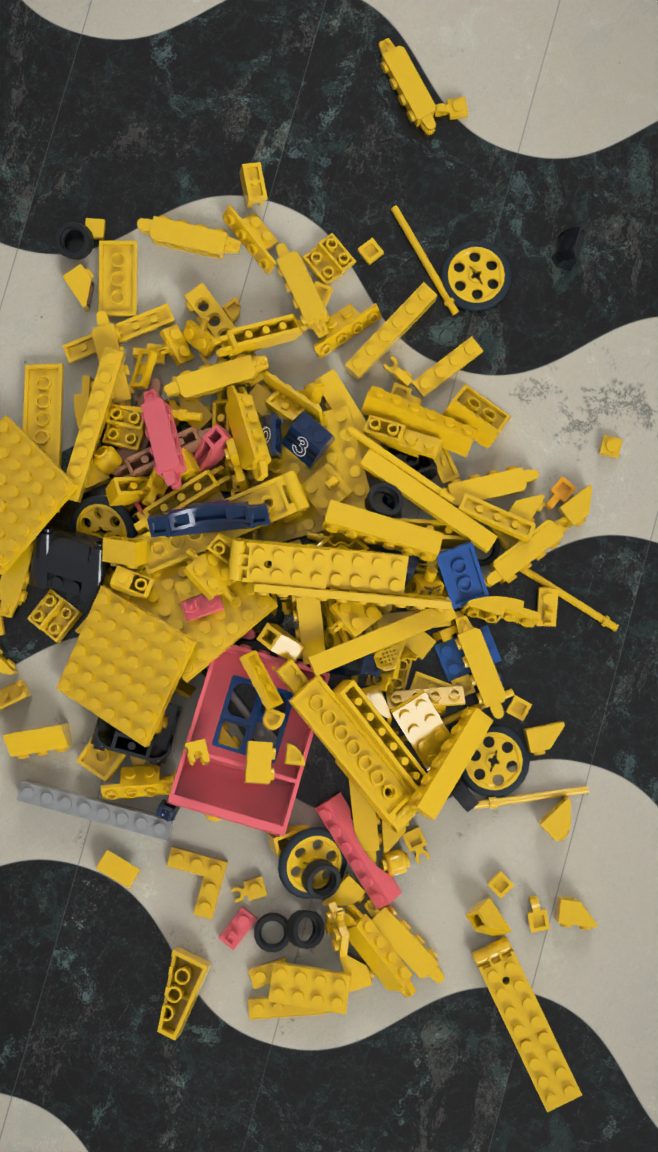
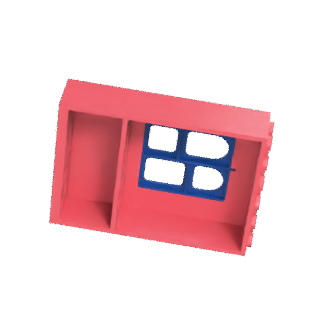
M233 644L209 664L185 742L205 739L210 762L207 765H202L199 756V759L195 758V763L192 766L188 761L187 752L183 749L167 803L274 835L285 836L304 766L284 764L286 745L288 743L296 746L301 751L306 762L314 732L289 703V700L294 695L275 672L288 659L280 655L278 657L270 656V652L259 650L257 653L278 693L286 700L284 713L286 715L282 725L279 727L274 747L276 748L275 760L271 762V768H274V780H270L268 785L244 783L247 742L252 740L256 723L262 722L264 714L260 711L262 706L261 698L239 659L244 654L254 650H251L252 647L245 644H240V646ZM301 661L295 663L309 681L314 677L312 669L307 667L308 664L304 665ZM330 673L321 674L320 676L328 685ZM241 683L251 685L256 692V699L249 719L237 717L227 712L232 692ZM224 722L245 727L246 732L240 749L225 746L218 742Z

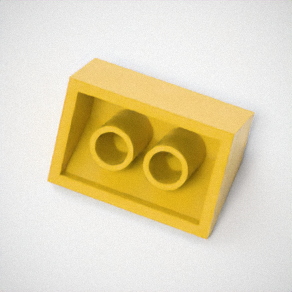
M464 384L442 414L477 429L474 440L487 449L511 418L509 414L467 384Z
M69 723L3 735L10 756H17V759L29 758L31 753H36L37 756L47 755L49 750H55L56 753L65 752L67 747L72 746Z

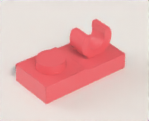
M202 594L180 602L187 622L225 609L220 595L215 596L210 601Z
M242 906L218 939L234 950L256 922L257 917Z

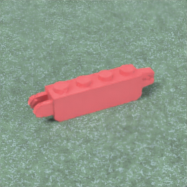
M155 389L144 392L145 403L141 404L143 411L141 412V417L147 427L145 433L151 443L149 449L155 459L154 469L157 475L164 478L168 486H171L173 490H178L182 485L180 474L185 472L186 464L172 410L159 397L158 392Z

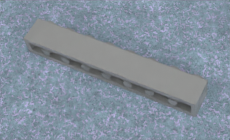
M29 779L21 782L17 801L167 841L171 836L175 818H171L167 822L166 818L163 816L157 817L156 813Z

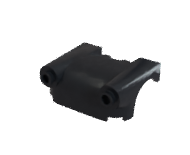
M46 525L35 540L28 585L44 590L48 588L79 596L81 601L93 604L100 587L103 586L106 573L111 566L109 562L102 561L103 539L68 528L58 527L53 529L52 526Z
M168 704L165 711L166 717H169L168 726L166 729L163 728L161 733L154 734L148 747L142 746L100 717L97 719L90 743L97 750L105 751L106 748L110 751L148 760L150 764L161 766L162 763H166L172 751L174 733L182 707Z

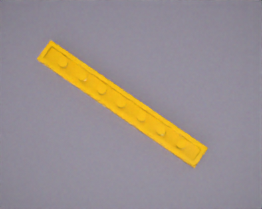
M369 449L359 463L360 467L382 482L396 486L405 498L469 542L471 541L473 545L485 553L490 550L497 539V535L372 449Z
M452 606L451 610L445 609L443 612L428 608L307 659L316 677L454 620L457 616Z

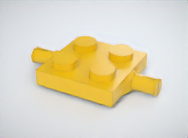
M190 547L185 554L193 562L184 569L183 572L209 601L215 596L224 594L232 602L236 596L229 587L235 580L228 579L229 566L210 550L198 556Z
M350 600L347 603L336 602L329 607L336 620V623L329 627V631L334 629L331 633L335 634L342 628L354 639L380 620L383 615L375 603L367 602L365 605L357 604L356 601Z
M336 902L328 903L324 926L327 935L330 934L332 938L333 950L337 951L341 958L347 956L350 934L344 921V909L338 908Z

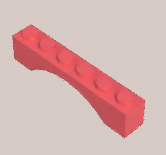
M218 424L214 425L202 437L200 445L194 453V458L201 473L205 470H211L226 456L224 451L225 448H228L226 440L233 438L227 430ZM171 486L167 487L162 497L173 491ZM156 496V499H155L154 502H156L157 500H159L160 497H159V496ZM143 499L134 503L141 514H143L142 511L147 507L142 504Z
M341 792L316 807L317 813L330 831V834L376 909L394 901L402 891L394 878L376 866L363 850L353 828L351 809Z

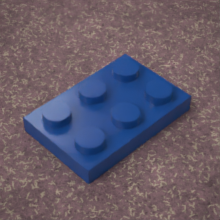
M471 541L439 552L436 561L447 595L452 601L453 609L464 606L470 600L489 597Z
M488 625L478 628L482 632L493 663L502 661ZM458 637L434 645L448 682L472 673L470 667L466 668L462 657L465 656L463 649L459 650L456 645L455 639Z

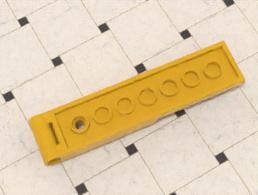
M295 470L224 499L229 500V503L248 501L249 505L262 504L267 500H271L272 504L268 507L271 520L269 525L310 507ZM268 525L173 537H151L149 531L134 539L147 540V563L144 564L147 574L150 575L190 558L185 554L190 547L197 555L207 551L206 547L218 533L231 538H240Z
M232 538L228 579L324 590L326 588L404 595L409 556ZM267 560L271 561V564L268 566L264 564Z
M320 675L314 676L289 700V703L336 759L335 763L380 818L387 823L392 831L398 833L417 813L408 805L414 791Z
M506 936L472 952L471 954L546 1111L554 1110L582 1096ZM504 977H508L506 982L502 981Z

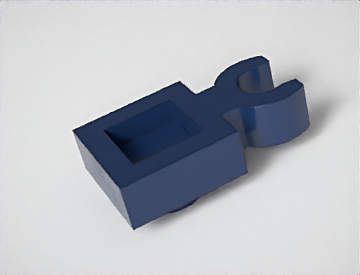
M163 799L156 810L158 811L156 816H163L169 822L171 818L174 819L180 807L169 804L167 800Z

